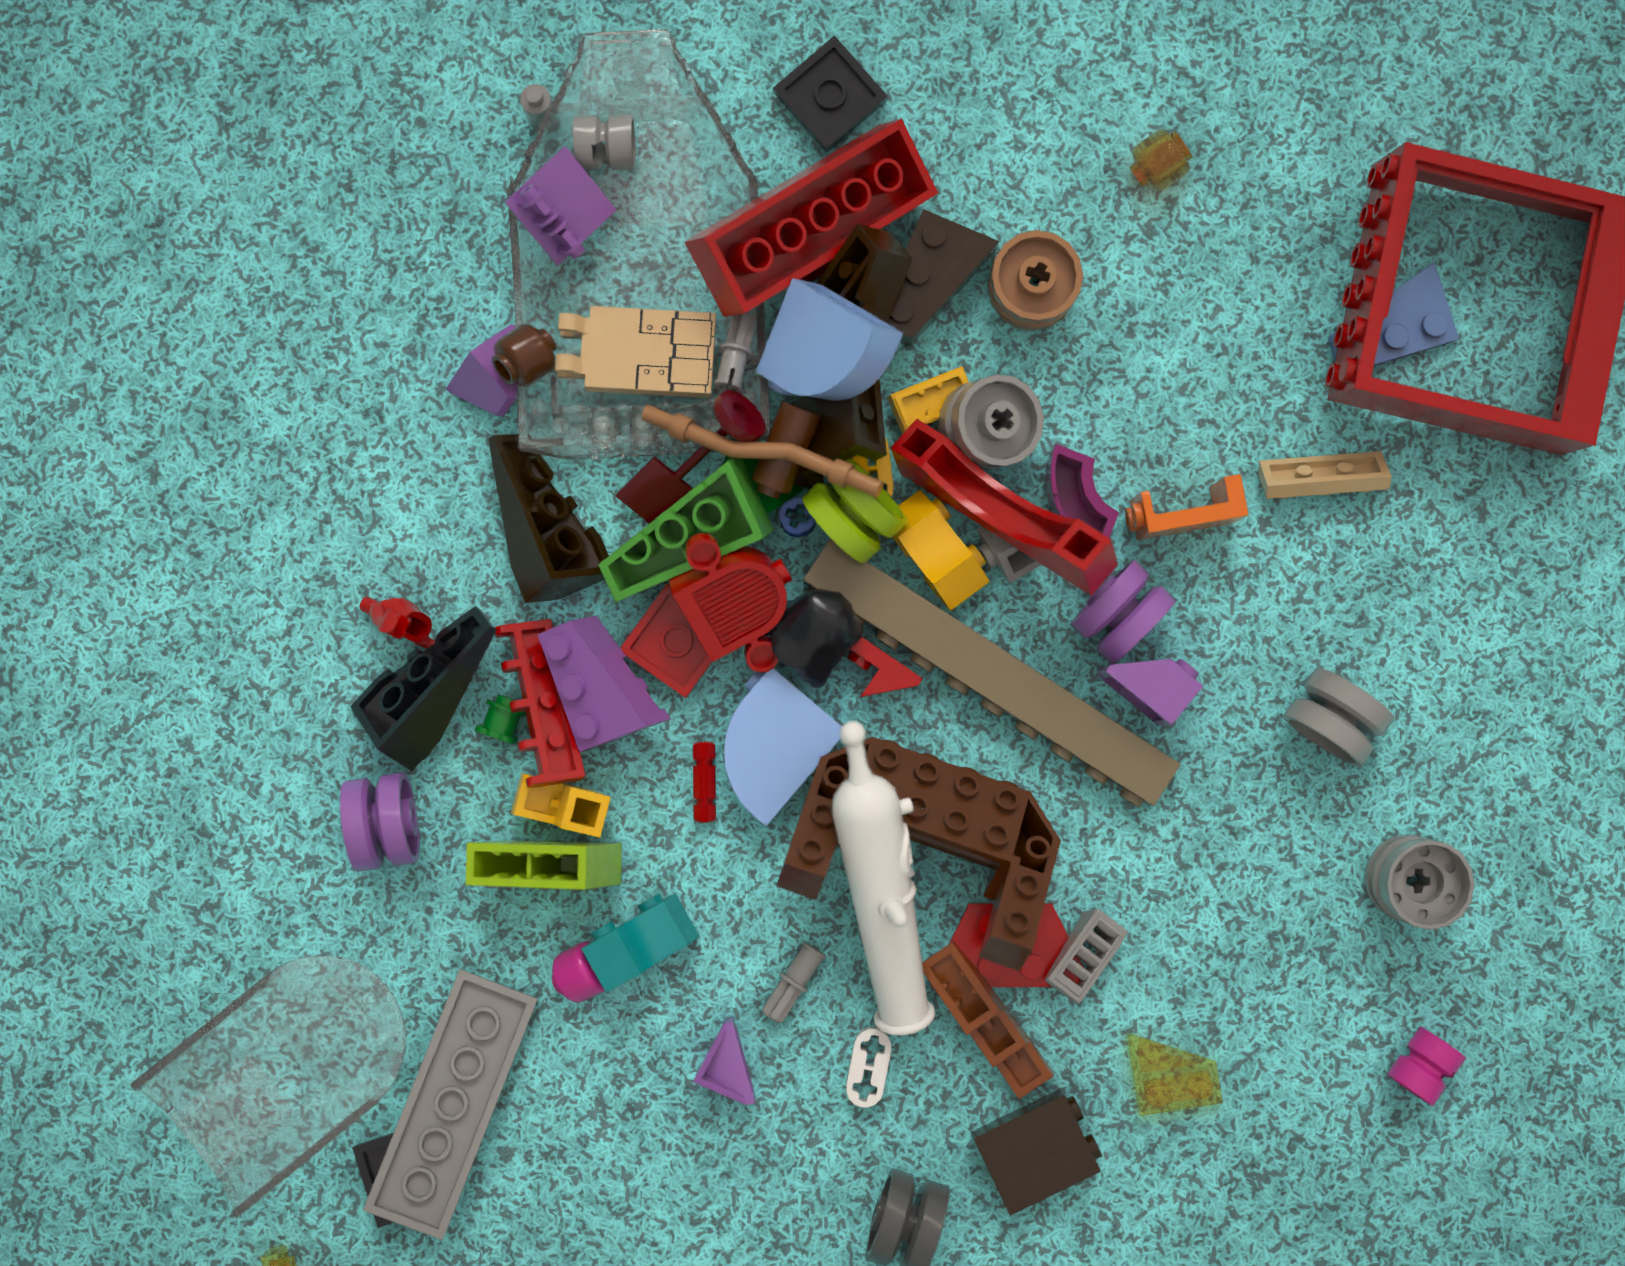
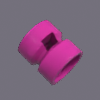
M1419 1026L1407 1044L1411 1053L1408 1056L1399 1055L1387 1075L1429 1105L1434 1106L1446 1089L1442 1079L1444 1077H1453L1466 1060V1057L1430 1031Z

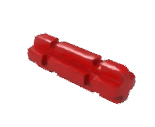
M696 742L693 744V760H696V766H693V799H696V805H693V819L698 823H709L716 819V805H713V799L716 798V765H712V759H715V744L713 742Z

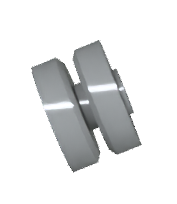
M996 374L962 384L951 392L940 409L938 430L939 433L949 438L982 470H988L1021 462L1031 454L1042 436L1044 416L1039 399L1027 384L1014 376Z
M1315 668L1304 684L1308 696L1313 701L1294 699L1283 715V718L1292 728L1333 756L1356 767H1362L1373 751L1370 740L1364 734L1383 736L1393 722L1394 716L1383 704L1358 686L1328 670Z

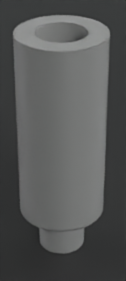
M539 84L527 86L521 93L520 101L530 125L540 132L551 130L557 123L558 115L548 90Z

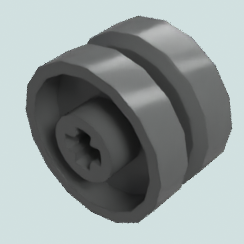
M892 1168L882 1193L878 1197L872 1215L865 1260L887 1266L895 1258L900 1243H902L899 1257L900 1266H930L947 1212L950 1194L949 1186L928 1180L920 1187L913 1203L916 1186L913 1175Z

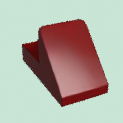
M863 637L849 649L848 660L866 672L871 666L878 670L860 698L916 687L923 679Z

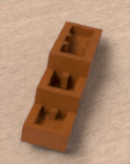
M954 941L922 962L925 976L965 1034L972 1036L992 1067L996 1066L1018 1099H1021L1054 1076L1055 1073L1017 1020Z

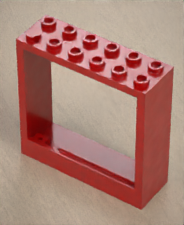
M1404 142L1377 163H1374L1367 177V188H1371L1368 203L1364 204L1358 221V226L1363 228L1360 243L1355 245L1350 259V266L1354 268L1352 282L1348 283L1342 297V307L1346 308L1343 323L1338 325L1334 336L1333 344L1334 347L1338 348L1335 363L1330 365L1325 379V386L1329 388L1327 400L1559 455L1596 446L1625 302V196ZM1416 181L1590 223L1551 420L1372 377L1383 319L1389 313Z

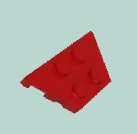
M994 903L967 904L948 944L954 941L991 987H1053L1044 979L1069 936L1052 903L1044 904L1033 949L1020 971L979 957ZM1075 955L1073 960L1084 968L1080 958ZM1065 969L1062 973L1078 984L1080 978L1068 969Z

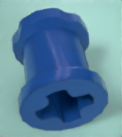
M795 497L790 501L784 502L780 508L779 519L781 527L788 535L797 538L805 537L815 528L816 521L805 507L803 498ZM798 508H803L804 515L809 521L807 524L800 522L797 528L792 527L791 519L787 514L789 512L796 513Z

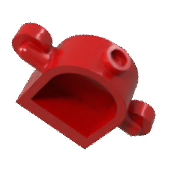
M705 533L692 536L686 543L685 554L689 565L694 569L669 579L672 595L708 656L714 662L745 645L744 655L748 666L756 672L772 670L779 660L772 651L771 638L764 634L768 633L778 624L785 612L787 594L784 585L791 582L792 577L781 558L773 561L764 552L746 546L721 556L718 542L713 536Z

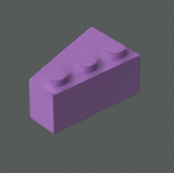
M597 616L571 620L538 634L579 752L608 744L671 719L665 709L660 710L646 690L649 687L644 680L637 678L623 660L626 657Z

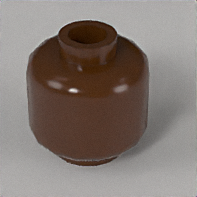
M529 324L519 325L496 342L494 346L495 355L492 357L493 366L507 384L513 385L515 383L521 387H528L554 368L555 355L553 351L556 350V343L545 329L538 330Z

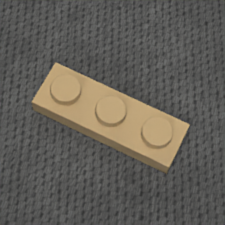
M1382 451L1259 460L1258 474L1266 499L1390 489L1392 477Z

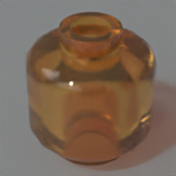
M1159 129L1133 147L1132 156L1136 162L1130 166V169L1142 187L1150 183L1154 189L1162 191L1189 172L1190 164L1188 160L1193 158L1176 130L1169 133L1165 129Z

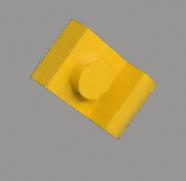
M521 773L511 814L554 824L562 829L600 838L611 799L610 796L567 783L527 788L525 779L533 775Z

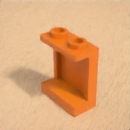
M1241 474L1223 477L1211 485L1210 492L1213 504L1155 514L1150 491L1140 492L1129 501L1130 507L1125 508L1127 529L1129 532H1135L1138 541L1233 524L1249 515Z

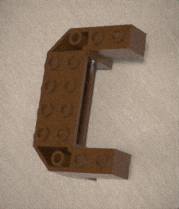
M875 737L865 739L863 741L865 756L872 774L886 779L893 785L899 800L908 797L911 799L913 812L902 815L903 822L908 827L910 840L991 868L983 897L994 900L979 957L1020 971L1034 946L1061 842L1032 793L1019 788L1012 782L998 781L981 775L972 768L958 767L941 761L932 754H921L903 748L891 740H880ZM846 747L820 757L776 884L779 888L817 900L825 880L836 845L840 846L832 814L834 794L842 782L849 779V759Z

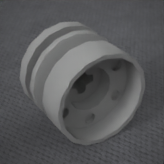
M1409 834L1391 837L1378 845L1367 861L1364 875L1367 894L1377 909L1390 918L1429 930L1447 927L1461 918L1471 903L1475 886L1472 868L1462 853L1449 844ZM1414 873L1417 874V882H1411L1408 885L1406 883L1407 877L1414 876Z

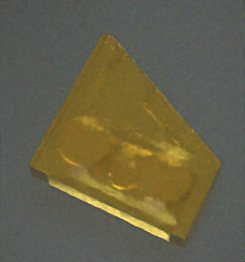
M1132 1033L1126 1034L1140 1116L1223 1103L1215 1060Z

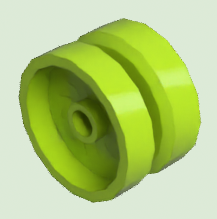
M848 459L846 461L853 464L856 471L872 477L854 460ZM816 483L802 497L805 507L825 533L843 551L862 564L867 563L881 549L877 533L883 537L893 538L908 524L905 514L884 488H882L881 493L876 498L850 486L844 489L832 484V487L825 483Z

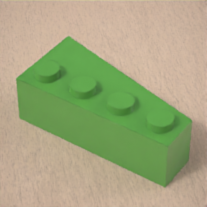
M731 458L598 565L615 602H618L694 569L687 561L685 546L687 541L696 534L705 533L713 536L718 542L721 556H724L765 538L774 528L743 460Z

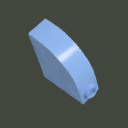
M792 278L756 372L770 381L769 387L784 395L791 396L795 394L832 401L849 399L867 390L881 377L893 359L903 333L821 284Z
M774 668L766 673L755 672L744 685L749 693L738 705L730 720L724 745L725 767L733 791L743 806L765 826L770 823L815 770L820 757L828 754L840 740V729L842 728L839 723Z

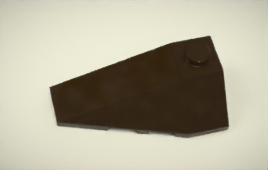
M492 435L488 441L510 565L525 603L559 600L605 580L598 564L609 555L601 536L593 526L587 530L584 529L572 512L578 507L577 503L571 495L564 498L550 482L553 479L554 472L527 435Z

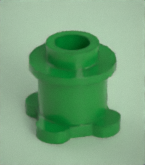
M497 694L495 701L487 699L486 704L489 705L484 722L482 725H476L475 731L510 744H516L518 737L514 736L520 716L525 717L526 712H511L509 703L515 701V699Z

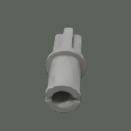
M750 311L745 314L731 316L726 342L721 344L719 349L722 358L717 380L714 383V387L719 391H724L730 376L728 390L741 392L746 362L753 355L750 345L756 324V316L750 313Z
M803 942L801 949L786 972H780L779 976L782 978L764 1004L762 1012L775 1022H783L802 991L805 993L808 991L806 985L826 955L810 944Z

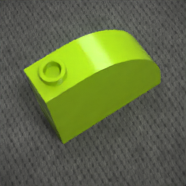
M578 841L467 842L465 885L581 890L620 885L622 843Z

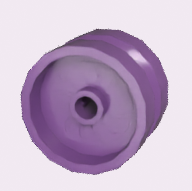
M1135 559L1128 563L1115 577L1113 575L1109 577L1085 602L1087 605L1070 623L1084 639L1094 637L1106 625L1110 627L1098 642L1097 651L1111 665L1127 654L1163 618L1176 602V599L1162 585L1151 588L1139 600L1135 597L1146 585L1149 578V573Z
M404 772L382 775L378 780L376 788L367 777L344 781L340 791L341 826L347 855L353 869L356 872L378 869L382 865L385 856L394 866L416 863L420 852V834L415 799L408 776Z

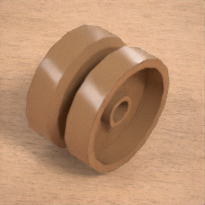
M1034 230L1018 234L1003 245L994 260L987 287L991 305L1002 320L1015 328L1029 331L1050 328L1066 316L1080 293L1083 279L1080 257L1069 242L1055 233ZM1036 278L1040 283L1038 286H1033L1029 283L1030 279Z

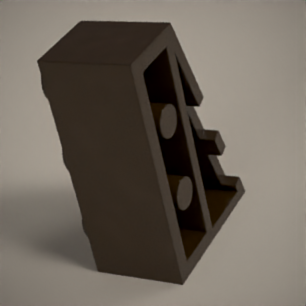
M923 209L906 248V251L912 257V262L887 323L903 333L900 343L912 346L949 302L996 252L999 241Z
M857 224L821 275L817 284L825 286L885 323H888L912 262V257L891 232Z

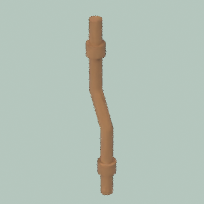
M649 404L645 406L641 414L643 421L667 430L672 438L684 443L690 440L730 458L789 460L828 477V482L844 489L850 486L876 498L883 488L882 481L856 471L855 466L839 458L835 461L790 442L733 441L696 425L695 420L681 413L672 415Z

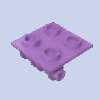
M563 146L504 202L557 266L569 255L572 259L579 257L585 251V247L582 245L583 241L616 211V208L566 146Z

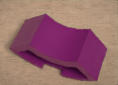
M1055 444L1050 451L1045 473L1046 494L1052 513L1070 518H1078L1110 538L1119 512L1105 504L1095 489L1092 476L1095 459Z

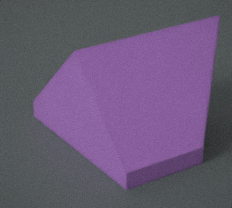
M510 324L470 351L446 390L496 416L504 417L517 398V385L515 383L509 385L499 376L493 366L492 357L495 355L494 346L496 342L518 326Z
M731 1017L725 1019L697 1069L693 1082L740 1103L750 1105L755 1103L756 1095L735 1019Z

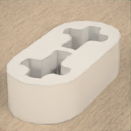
M877 1027L862 1029L857 1034L853 1044L846 1081V1093L849 1100L859 1107L875 1105L881 1099L884 1091L891 1055V1041L888 1034L880 1031ZM871 1035L878 1036L879 1044L884 1045V1050L876 1051L873 1064L866 1063L867 1050L861 1047L862 1041L868 1042ZM864 1069L870 1070L871 1085L877 1087L875 1092H868L866 1098H860L859 1091L853 1088L854 1082L861 1083Z

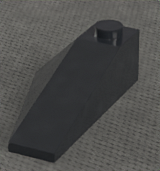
M476 606L441 630L437 634L435 643L422 652L416 648L407 655L408 663L397 671L392 672L387 669L380 674L350 706L377 750L410 771H413L422 760L427 758L432 749L440 742L496 632V629L481 609Z

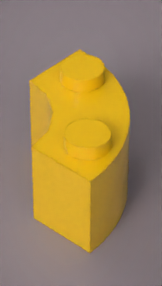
M918 490L898 505L905 514L908 524L893 539L906 557L910 556L923 573L925 582L950 611L990 582L981 568L986 564L985 559L973 544L966 547L947 522L951 515L938 498L931 501L921 490Z

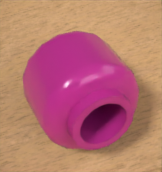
M590 941L580 942L559 953L553 961L552 983L559 994L576 1003L586 1001L605 991L581 949L591 943Z

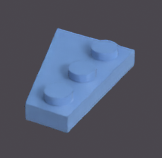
M1435 262L1393 291L1388 316L1383 319L1374 366L1459 340ZM1335 333L1328 337V341L1335 360L1338 348L1334 347Z

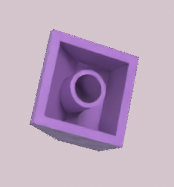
M1172 659L1112 664L1101 667L1096 672L1099 678L1158 726L1172 725L1203 688V685L1196 680L1199 673L1182 659H1178L1177 662Z

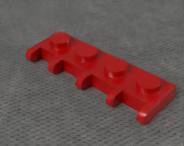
M551 619L494 627L496 629V638H510L514 660L502 662V672H517L523 698L510 702L511 712H526L531 739L518 742L519 752L534 751L539 775L525 779L527 788L581 781L585 777L581 753L576 744L538 634L553 628Z

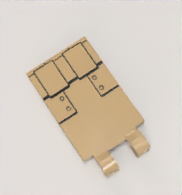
M590 306V318L573 313H559L558 331H560V337L566 339L581 338L582 341L580 357L572 354H556L555 371L557 372V378L585 379V390L590 392L711 398L716 313Z

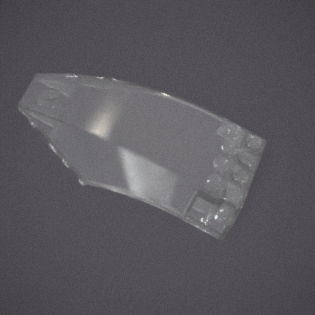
M668 29L585 33L577 48V55L574 61L569 64L564 74L565 80L555 100L550 102L538 126V134L535 140L529 144L524 155L525 160L515 180L511 181L506 191L507 199L563 146H566L574 156V116L597 115L601 122H606L609 115L632 114L636 141L635 170H612L608 164H603L600 170L586 171L616 208V211L583 241L582 245L585 247V251L579 257L572 259L569 255L558 266L508 208L515 328L522 324H529L538 330L545 329L556 343V350L553 351L556 364V354L564 353L580 357L582 341L581 338L566 339L560 337V331H558L559 313H573L590 318V306L716 313L711 398L590 392L585 390V379L557 378L554 366L549 373L530 386L521 387L517 385L519 450L564 460L694 454L702 445L690 440L684 443L670 437L667 430L643 421L641 414L645 406L649 404L672 415L681 413L695 420L696 425L714 433L721 428L715 417L713 407L715 399L722 391L716 389L714 383L717 380L722 354L719 351L720 345L726 342L731 316L724 317L684 242L758 198L757 178L739 153L732 136L721 123V118L708 96L700 88L690 66L678 51ZM764 302L750 310V313L756 316V324L750 345L753 355L746 362L740 392L757 407L766 424V432L755 442L766 440L770 432L768 379L756 372L766 347ZM729 376L728 384L725 385L724 390H728V388H729L730 379H731L730 376ZM729 434L726 436V438H729L731 440L733 438Z

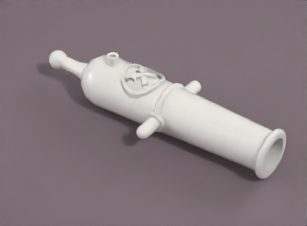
M849 721L840 729V739L846 745L849 759V779L842 782L833 796L832 814L878 1007L874 1015L875 1026L880 1031L890 1035H908L925 1029L932 1023L935 1017L934 1006L927 1000L913 899L917 890L915 883L911 880V877L915 876L911 867L913 860L909 841L910 837L907 824L903 822L902 815L913 812V805L909 797L899 800L893 785L886 779L872 774L866 761L863 745L866 735L865 729L860 723Z

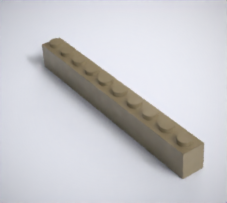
M831 538L803 579V583L809 586L806 592L816 589L840 592L851 603L854 614L860 624L863 626L864 623H867L879 631L875 636L877 640L895 651L901 645L912 652L913 655L910 661L929 673L935 667L946 674L948 677L945 683L963 695H966L968 690L983 698L979 704L982 708L998 718L1002 716L1003 712L1017 720L1014 728L1034 741L1038 735L1042 736L1052 743L1049 751L1068 763L1071 762L1073 757L1087 766L1084 770L1086 775L1104 786L1110 780L1122 788L1118 795L1138 808L1141 807L1143 802L1149 806H1155L1181 765L869 562L862 564L853 559Z

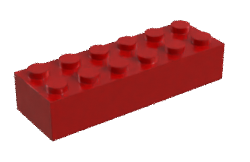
M901 118L874 127L686 240L684 243L722 315L726 317L745 314L787 288L792 278L800 280L832 260L857 224L882 229L938 194V191Z

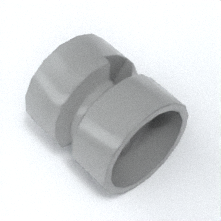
M632 114L609 115L606 122H601L597 115L574 116L573 152L575 159L585 171L600 170L603 164H608L612 170H635L636 141Z

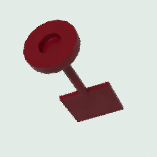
M724 390L715 399L713 411L721 426L715 433L724 437L729 434L741 442H755L766 432L763 416L757 407L741 393L734 390ZM701 446L675 472L654 456L615 496L650 524L693 489L682 478L712 450Z

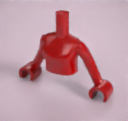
M364 597L361 600L360 610L370 615L378 631L396 639L404 637L425 649L435 643V640L428 637L432 629L431 619L421 612L420 608L413 602L404 598H391L380 602L371 597Z

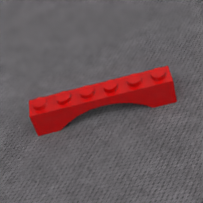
M916 419L891 446V452L901 475L1090 596L1095 593L1118 566L1112 539L1078 518L1065 517L1049 512L1018 496L977 466L949 438L922 421Z

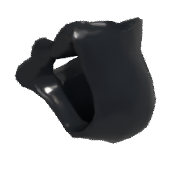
M826 589L811 590L794 600L787 601L781 620L770 630L772 651L779 661L794 668L802 680L808 682L813 688H820L825 685L834 667L843 655L862 637L863 626L856 618L851 603L840 592Z

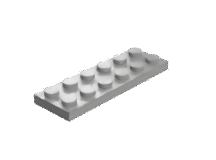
M459 969L363 1211L443 1240L538 998Z

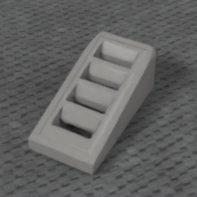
M1099 909L1084 911L1044 980L1075 1004H1080L1122 944L1128 931ZM1085 941L1097 949L1095 954L1083 946ZM1075 955L1088 964L1086 969L1073 960ZM1065 969H1068L1080 978L1078 984L1062 974Z

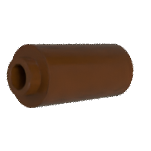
M782 400L766 442H790L808 450L821 415ZM758 459L751 479L758 483L757 491L779 499L781 492L790 494L801 466L784 459Z

